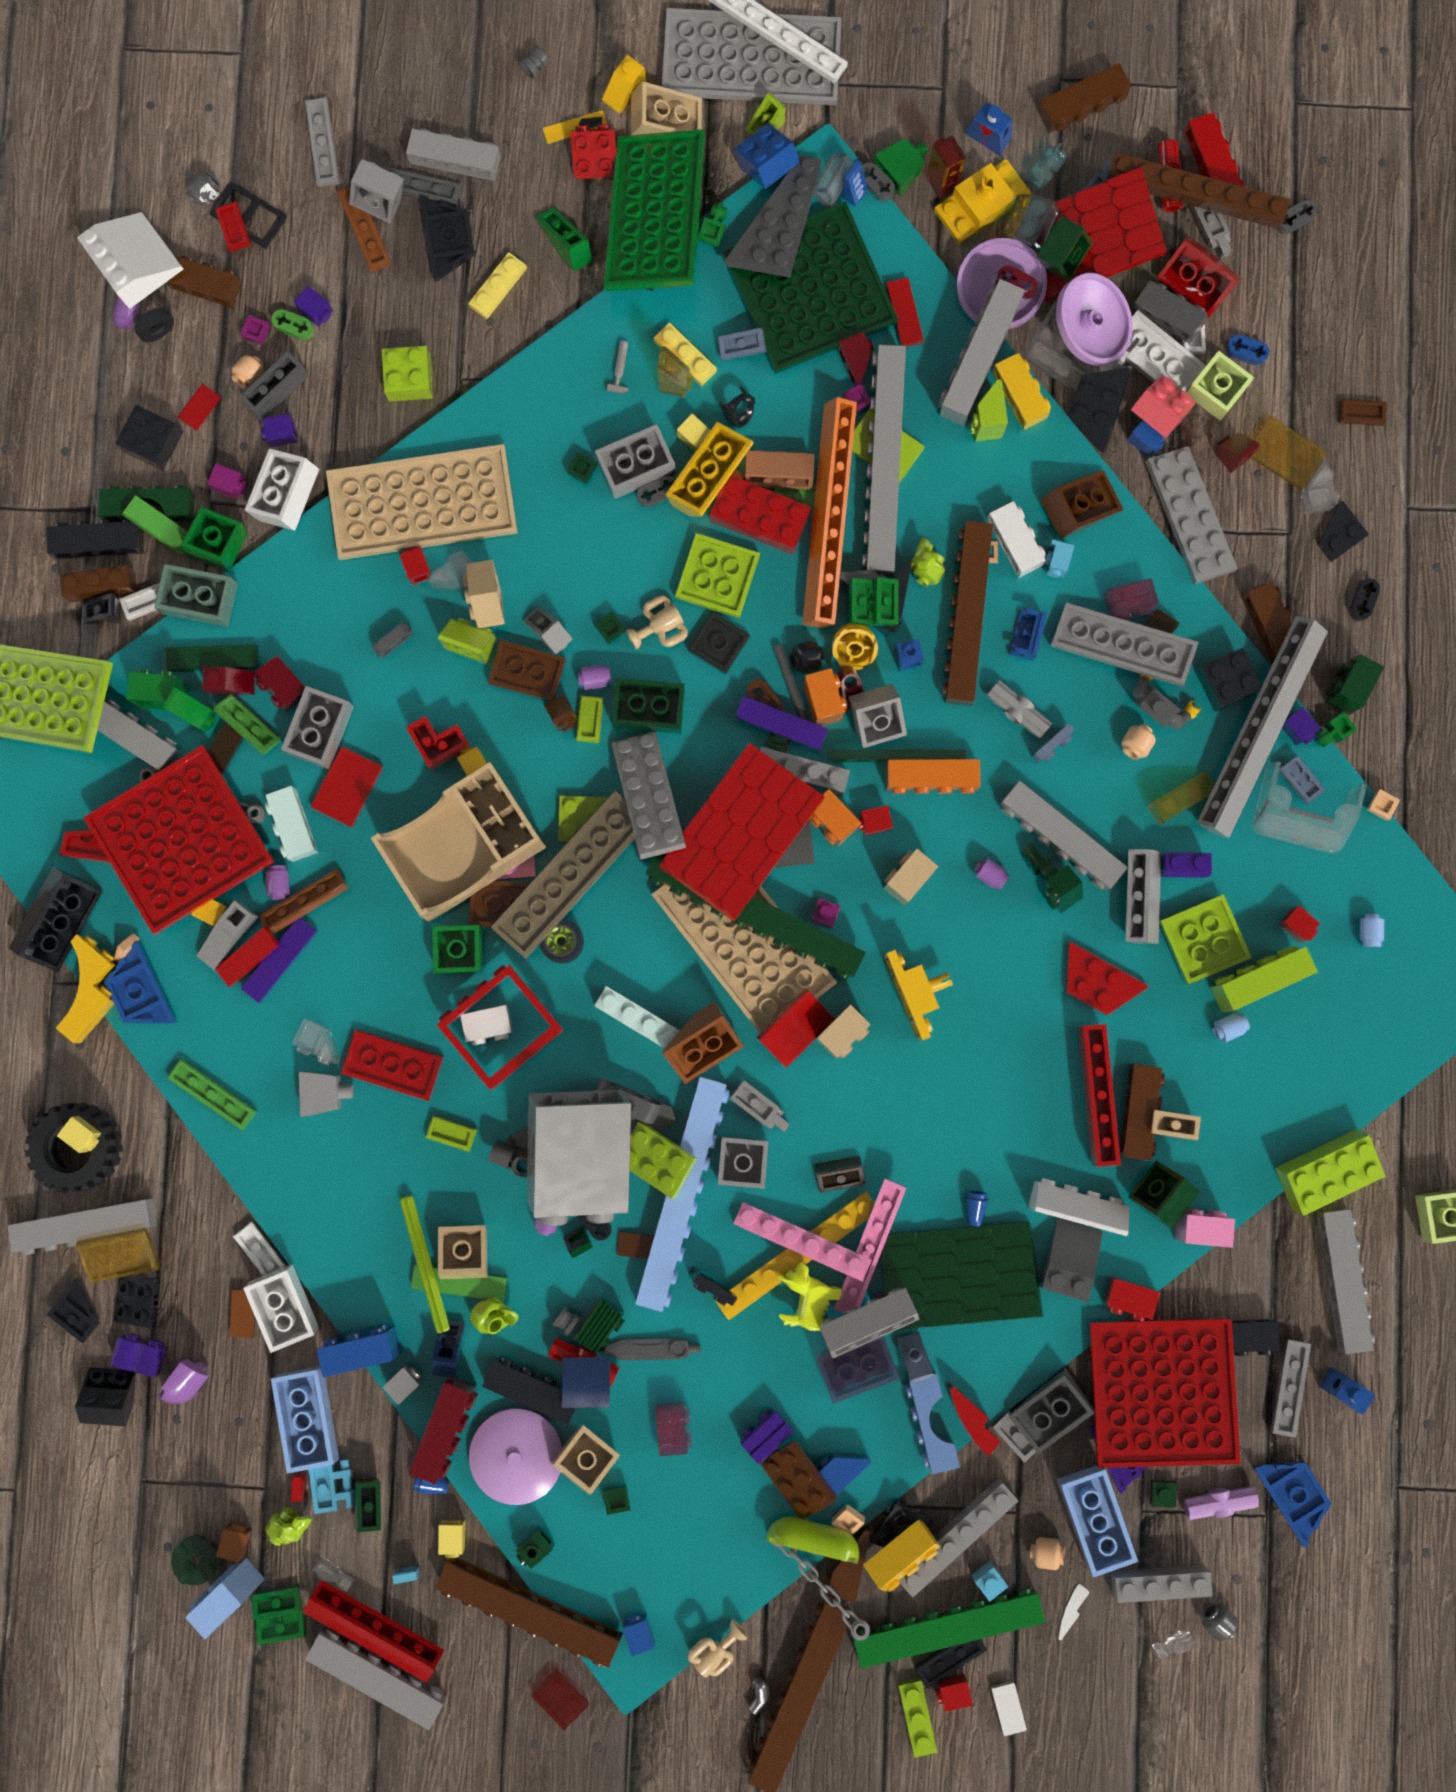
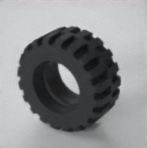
M85 1103L61 1104V1106H54L48 1109V1113H42L37 1118L38 1123L31 1125L29 1130L32 1132V1135L26 1136L25 1143L29 1144V1150L24 1151L25 1157H29L31 1161L27 1164L29 1170H35V1179L37 1181H44L43 1186L48 1189L55 1188L56 1192H80L101 1185L106 1181V1177H111L115 1172L113 1167L119 1165L121 1158L117 1157L118 1152H123V1145L118 1143V1139L122 1138L121 1131L116 1132L115 1127L118 1126L114 1119L109 1120L110 1114L105 1110H99L98 1106L86 1105ZM74 1116H80L101 1132L97 1138L99 1142L92 1150L88 1162L84 1167L77 1170L66 1167L57 1154L59 1138L57 1135L68 1120Z

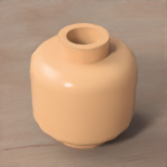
M242 356L231 369L232 380L240 388L248 389L265 373L263 362L256 356Z
M1143 724L1131 726L1121 742L1124 754L1136 760L1147 757L1156 742L1152 729Z
M1039 1537L1036 1540V1544H1031L1030 1559H1035L1037 1568L1058 1570L1060 1565H1064L1065 1546L1061 1545L1059 1539Z

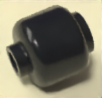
M814 641L795 645L789 654L791 666L800 673L819 669L822 665V660L825 658L823 648L819 647Z

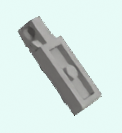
M1190 206L1210 248H1215L1220 259L1229 256L1231 248L1228 243L1231 241L1229 236L1231 232L1222 214Z
M743 1080L730 1096L732 1101L770 1129L776 1125L785 1132L790 1124L781 1118L784 1112Z

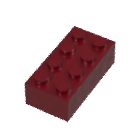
M449 1377L444 1382L409 1475L435 1485L440 1478L444 1479L452 1464V1460L449 1457L453 1456L454 1452H456L461 1438L457 1437L458 1433H462L470 1416L466 1414L467 1410H471L477 1399L478 1393L475 1392L477 1385L457 1377Z

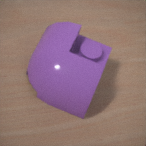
M189 1359L181 1361L161 1389L164 1392L160 1393L157 1398L170 1404H181L191 1400L201 1392L200 1387L209 1377V1374L205 1372L208 1365L203 1361L195 1364Z

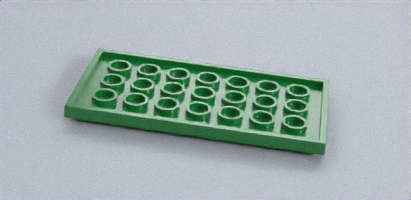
M704 129L618 136L604 288L606 291L694 286L706 136Z

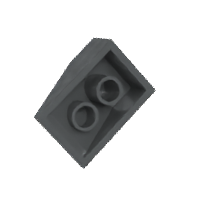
M1057 1218L1039 1279V1286L1042 1289L1088 1302L1095 1278L1103 1232Z
M1063 1368L1009 1414V1417L1039 1454L1093 1415L1095 1409L1093 1402L1068 1370Z

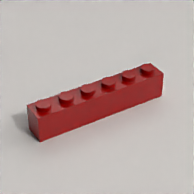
M1107 1024L1079 1026L1092 1166L1121 1165Z
M320 1580L303 1611L306 1615L426 1683L444 1652V1649L323 1580Z

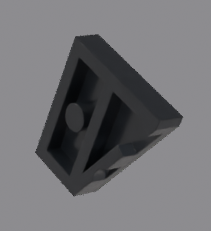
M1341 501L1337 505L1336 511L1318 543V547L1328 560L1333 562L1366 538L1369 533L1345 502Z
M692 1267L689 1276L692 1282H694L693 1287L704 1294L706 1291L714 1295L713 1299L723 1306L726 1303L731 1306L734 1305L737 1300L735 1293L711 1277L708 1278L700 1273L698 1268Z
M75 1278L46 1314L81 1343H85L100 1324L79 1278Z

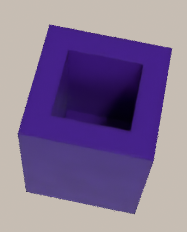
M307 286L294 301L298 311L318 327L328 321L333 311L329 302L310 286Z
M290 414L263 419L264 427H261V434L263 440H267L271 447L298 443L295 423Z
M1302 707L1285 720L1282 729L1297 746L1302 742L1306 745L1316 738L1315 732L1320 727L1305 708Z

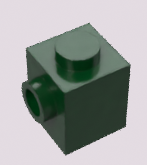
M539 1526L518 1545L516 1557L523 1566L528 1565L532 1569L553 1550L555 1544Z

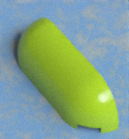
M788 1516L776 1520L770 1526L765 1541L777 1543L785 1547L856 1564L859 1561L857 1541L848 1531L841 1528Z

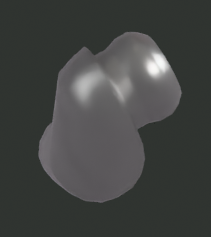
M756 1677L752 1681L756 1697L748 1705V1709L754 1715L759 1713L770 1698L769 1684L762 1677Z

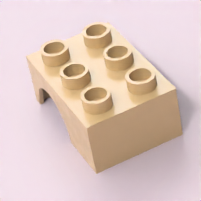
M491 762L443 791L441 799L417 819L394 831L383 834L377 833L371 837V840L420 917L429 922L546 848Z

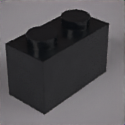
M1272 1319L1232 1320L1235 1356H1248L1249 1352H1257L1258 1355H1272V1351H1279L1277 1321Z

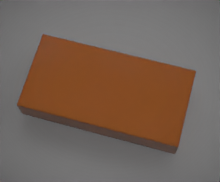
M232 1289L229 1337H255V1315L244 1289Z

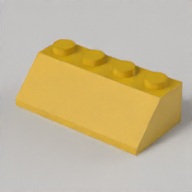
M716 422L665 494L672 506L690 517L702 516L753 445V441Z

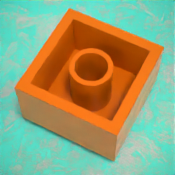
M831 668L805 675L803 685L814 723L824 726L842 721L847 706L844 696L839 695V687L841 685L838 674H833Z
M828 789L823 794L825 796L823 802L809 819V822L816 829L820 827L824 831L823 837L831 845L835 843L839 847L859 828L861 822Z

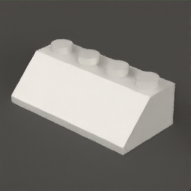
M1042 1178L1041 1182H1034L1028 1205L1029 1209L1128 1236L1129 1207L1123 1205L1124 1200L1110 1197L1109 1201L1100 1199L1101 1194L1088 1190L1085 1195L1078 1193L1077 1187L1066 1184L1063 1189L1056 1187L1055 1181Z

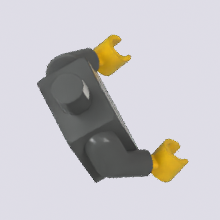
M1139 674L1140 678L1132 692L1134 698H1136L1134 703L1165 729H1168L1169 726L1174 730L1180 729L1190 719L1195 718L1202 707H1194L1192 705L1194 701L1191 700L1185 709L1181 711L1165 696L1149 685L1153 679L1152 677Z

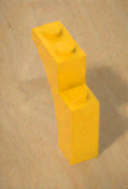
M76 935L70 941L79 962V986L69 1012L56 1027L72 1043H81L114 1006L111 998L112 993L102 984L108 975L116 969L117 964L113 961L115 957L106 950L101 951L96 946L98 944L97 941L89 935Z

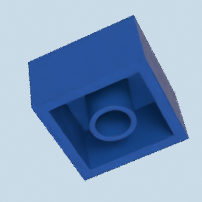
M769 123L733 149L741 170L764 189L800 163L793 142Z

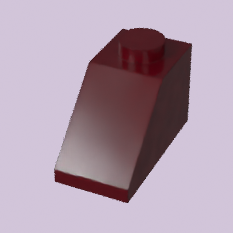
M864 332L838 343L837 351L854 387L862 383L871 361L872 351H874L871 339H866Z
M1237 432L1232 437L1229 435L1224 437L1218 443L1219 448L1215 454L1229 472L1233 473L1253 456L1259 449L1260 444Z
M203 667L202 690L209 695H255V672L229 667Z

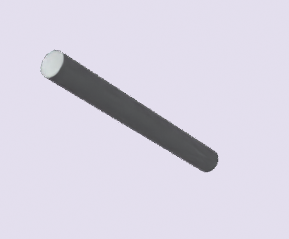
M782 644L776 645L773 649L799 718L809 721Z

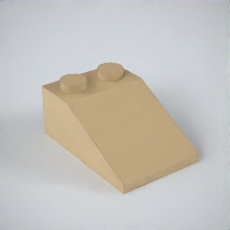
M642 82L631 93V135L702 129V98L647 82Z

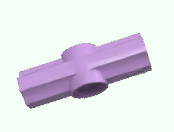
M1251 1485L1230 1490L1228 1488L1212 1489L1208 1491V1494L1184 1498L1183 1504L1187 1518L1193 1520L1209 1516L1217 1518L1228 1517L1236 1511L1259 1507V1499L1255 1487Z

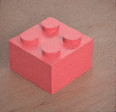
M1161 375L1146 389L1131 410L1166 438L1182 422L1197 402L1192 399L1189 393L1179 389L1172 379Z

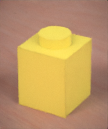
M691 414L677 429V437L695 453L711 430L695 415Z
M74 1116L68 1120L57 1137L78 1153H82L95 1148L99 1142L97 1138L101 1132L80 1116Z
M442 1520L439 1524L438 1555H445L446 1558H457L465 1550V1520Z

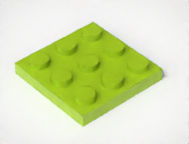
M696 533L675 598L740 619L760 553Z
M1224 894L1159 921L1186 985L1252 958Z

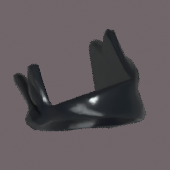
M740 386L739 389L742 394L732 399L728 404L719 402L726 420L737 428H742L749 423L754 413L755 397L746 393L743 387ZM744 400L748 403L747 409L743 414L737 416V407Z

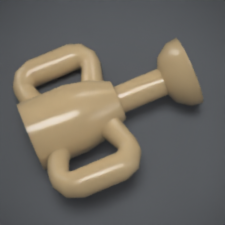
M664 595L657 596L646 602L643 606V613L650 620V625L637 632L634 629L626 630L636 650L640 648L641 639L652 633L658 634L661 644L665 647H672L685 640L688 635L687 628L683 625L684 622L674 604L671 605L669 598ZM662 604L665 606V609L659 611L656 615L650 612ZM676 628L680 630L679 633L666 639L665 633Z
M735 1619L730 1622L729 1628L731 1632L720 1642H714L711 1638H703L689 1650L687 1654L688 1661L694 1665L703 1677L720 1675L734 1660L733 1653L726 1649L736 1639L744 1641L749 1638L747 1632Z

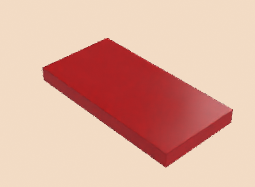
M355 1029L341 1074L430 1101L444 1057Z

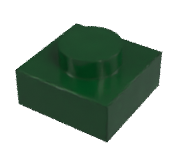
M577 452L567 470V474L588 484L598 464Z
M613 612L594 625L608 644L626 632V628Z
M770 732L765 745L779 752L786 753L792 740Z
M584 1226L563 1237L572 1258L593 1248Z
M1151 1480L1150 1504L1157 1507L1176 1508L1177 1483L1174 1481Z
M627 1485L603 1489L607 1515L631 1510Z

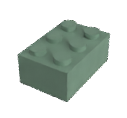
M164 564L154 608L163 615L229 627L238 583L229 576Z

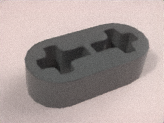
M874 163L863 164L864 177L865 172H873V178L871 176L865 177L867 190L881 202L891 200L895 189L892 180ZM881 187H882L883 189L886 188V187H888V188H889V189H888V193L885 192V191L881 193V192H880Z
M1304 200L1289 208L1285 221H1289L1292 218L1293 221L1290 225L1282 224L1277 231L1282 234H1289L1311 222L1317 213L1316 204L1310 200ZM1302 210L1310 211L1309 214L1305 213L1301 216L1299 215L1302 212Z
M664 476L641 486L637 491L639 504L649 508L668 500L665 495L668 491L666 489L659 490L664 488V483L672 485L675 482V478ZM644 492H647L648 494L656 492L655 494L651 495L650 501H647L646 498H643Z
M402 623L380 639L372 649L379 658H384L412 636L413 630L407 623Z

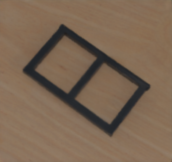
M231 182L214 209L210 212V216L219 220L215 208L223 206L233 190L254 202L243 218L245 226L259 205L279 217V220L264 242L248 233L250 240L267 249L287 219V215Z

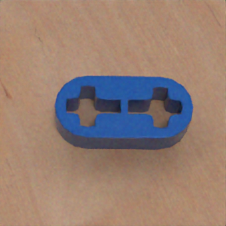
M1242 335L1233 336L1226 345V352L1230 357L1253 365L1264 363L1270 352L1269 347L1265 343ZM1236 342L1239 343L1240 347L1238 351L1234 350ZM1257 349L1261 350L1260 358L1256 357L1255 351Z

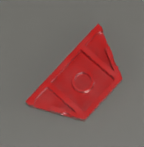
M1069 942L1066 972L1067 994L1102 1014L1109 1015L1148 988V985L1078 945Z

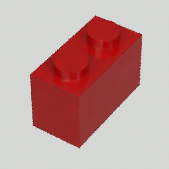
M1110 1276L1103 1304L1109 1306L1108 1311L1120 1315H1122L1123 1311L1132 1313L1131 1318L1144 1322L1145 1318L1153 1320L1160 1292Z

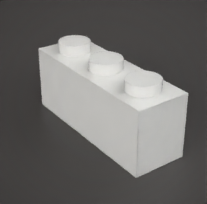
M1013 501L991 512L987 521L993 524L992 531L1017 577L1020 578L1042 567L1046 561V554L1042 546H1038L1034 540L1035 533L1031 526L1026 525L1023 510L1020 506H1016Z

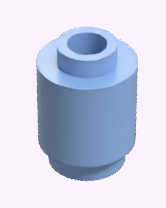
M1365 914V919H1360V941H1362V947H1382V941H1384V919H1379V914Z
M1233 1013L1215 1021L1212 1030L1217 1040L1226 1043L1244 1035L1250 1029V1026L1243 1013Z

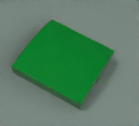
M851 578L849 580V624H863L866 626L898 625L899 579L876 578L871 580Z
M299 1587L252 1595L253 1620H256L257 1645L306 1637L305 1617Z

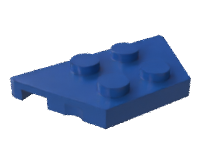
M135 942L131 946L132 949L119 961L116 969L104 981L108 991L112 993L111 998L123 1023L177 1022L140 942Z
M1304 1461L1254 1465L1252 1468L1302 1547H1307L1309 1544L1308 1539L1314 1529L1317 1530L1322 1516L1327 1513L1332 1504L1310 1468Z

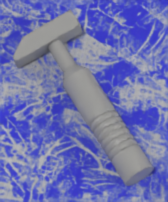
M620 341L614 372L616 377L615 385L608 384L607 391L623 394L629 390L626 387L619 386L620 378L624 372L628 342Z

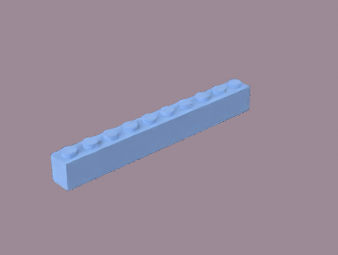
M703 1077L699 1079L680 1147L698 1159L676 1198L671 1199L666 1195L636 1305L663 1312L664 1306L669 1308L672 1294L668 1293L670 1283L674 1285L676 1283L679 1271L674 1269L677 1261L682 1262L685 1248L681 1247L683 1238L688 1239L692 1225L687 1223L690 1215L695 1216L698 1203L694 1202L696 1193L701 1194L704 1180L700 1178L702 1171L708 1170L711 1159L707 1157L708 1149H714L717 1135L713 1134L715 1125L720 1126L723 1112H720V1107L722 1103H727L730 1090L726 1089L727 1084Z

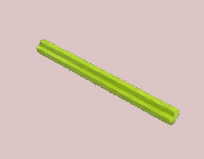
M406 1196L400 1199V1205L435 1330L437 1333H443L450 1329L414 1199L412 1196Z

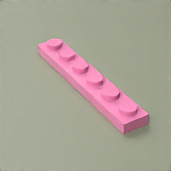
M887 1178L884 1179L856 1250V1253L872 1261L863 1282L848 1275L846 1276L841 1288L840 1300L836 1301L834 1310L845 1313L851 1308H860L907 1186Z
M744 1202L733 1223L863 1282L872 1261L865 1256Z

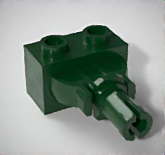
M1029 844L1023 849L1022 853L1033 866V874L1035 876L1039 874L1046 884V901L1053 910L1056 908L1061 914L1083 899L1082 881L1069 865L1058 871L1052 865V860L1047 857L1044 858L1033 844Z

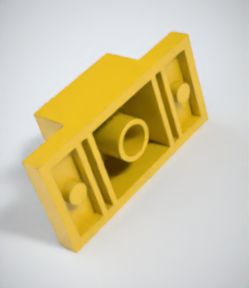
M1005 159L995 167L992 163L988 164L955 186L953 195L934 208V212L960 246L1015 209L1021 195H1032V193L1008 160Z
M896 950L886 953L883 956L917 1040L922 1041L930 1038L929 1032L933 1031L928 1018L924 1019L922 1015L939 1008L934 992L953 986L951 979L943 983L941 982L950 977L948 972L928 980L922 964L904 971L903 967L906 964L902 954H897Z

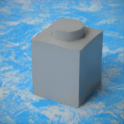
M407 1364L382 1388L399 1405L423 1381L420 1379V1372L414 1366L409 1367Z

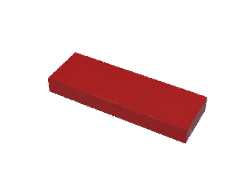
M909 278L887 282L886 287L889 299L899 320L896 323V328L901 346L909 347L922 344L924 339Z
M263 927L215 970L226 985L232 987L281 944L268 927Z

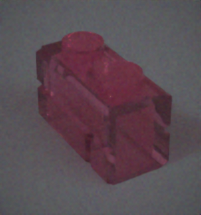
M1151 578L1109 589L1104 594L1109 615L1123 620L1131 619L1132 614L1140 613L1141 616L1153 613V609L1159 604Z
M685 1402L657 1404L659 1456L688 1454V1447H692V1434L687 1432L686 1423H690V1409H685Z

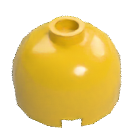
M851 623L844 625L836 632L833 638L832 653L838 664L842 667L849 665L855 670H860L869 662L871 664L877 656L878 643L873 631L866 625Z

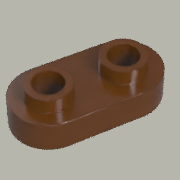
M754 680L748 685V698L783 711L782 703L765 681ZM760 689L763 693L761 696H756L754 691Z

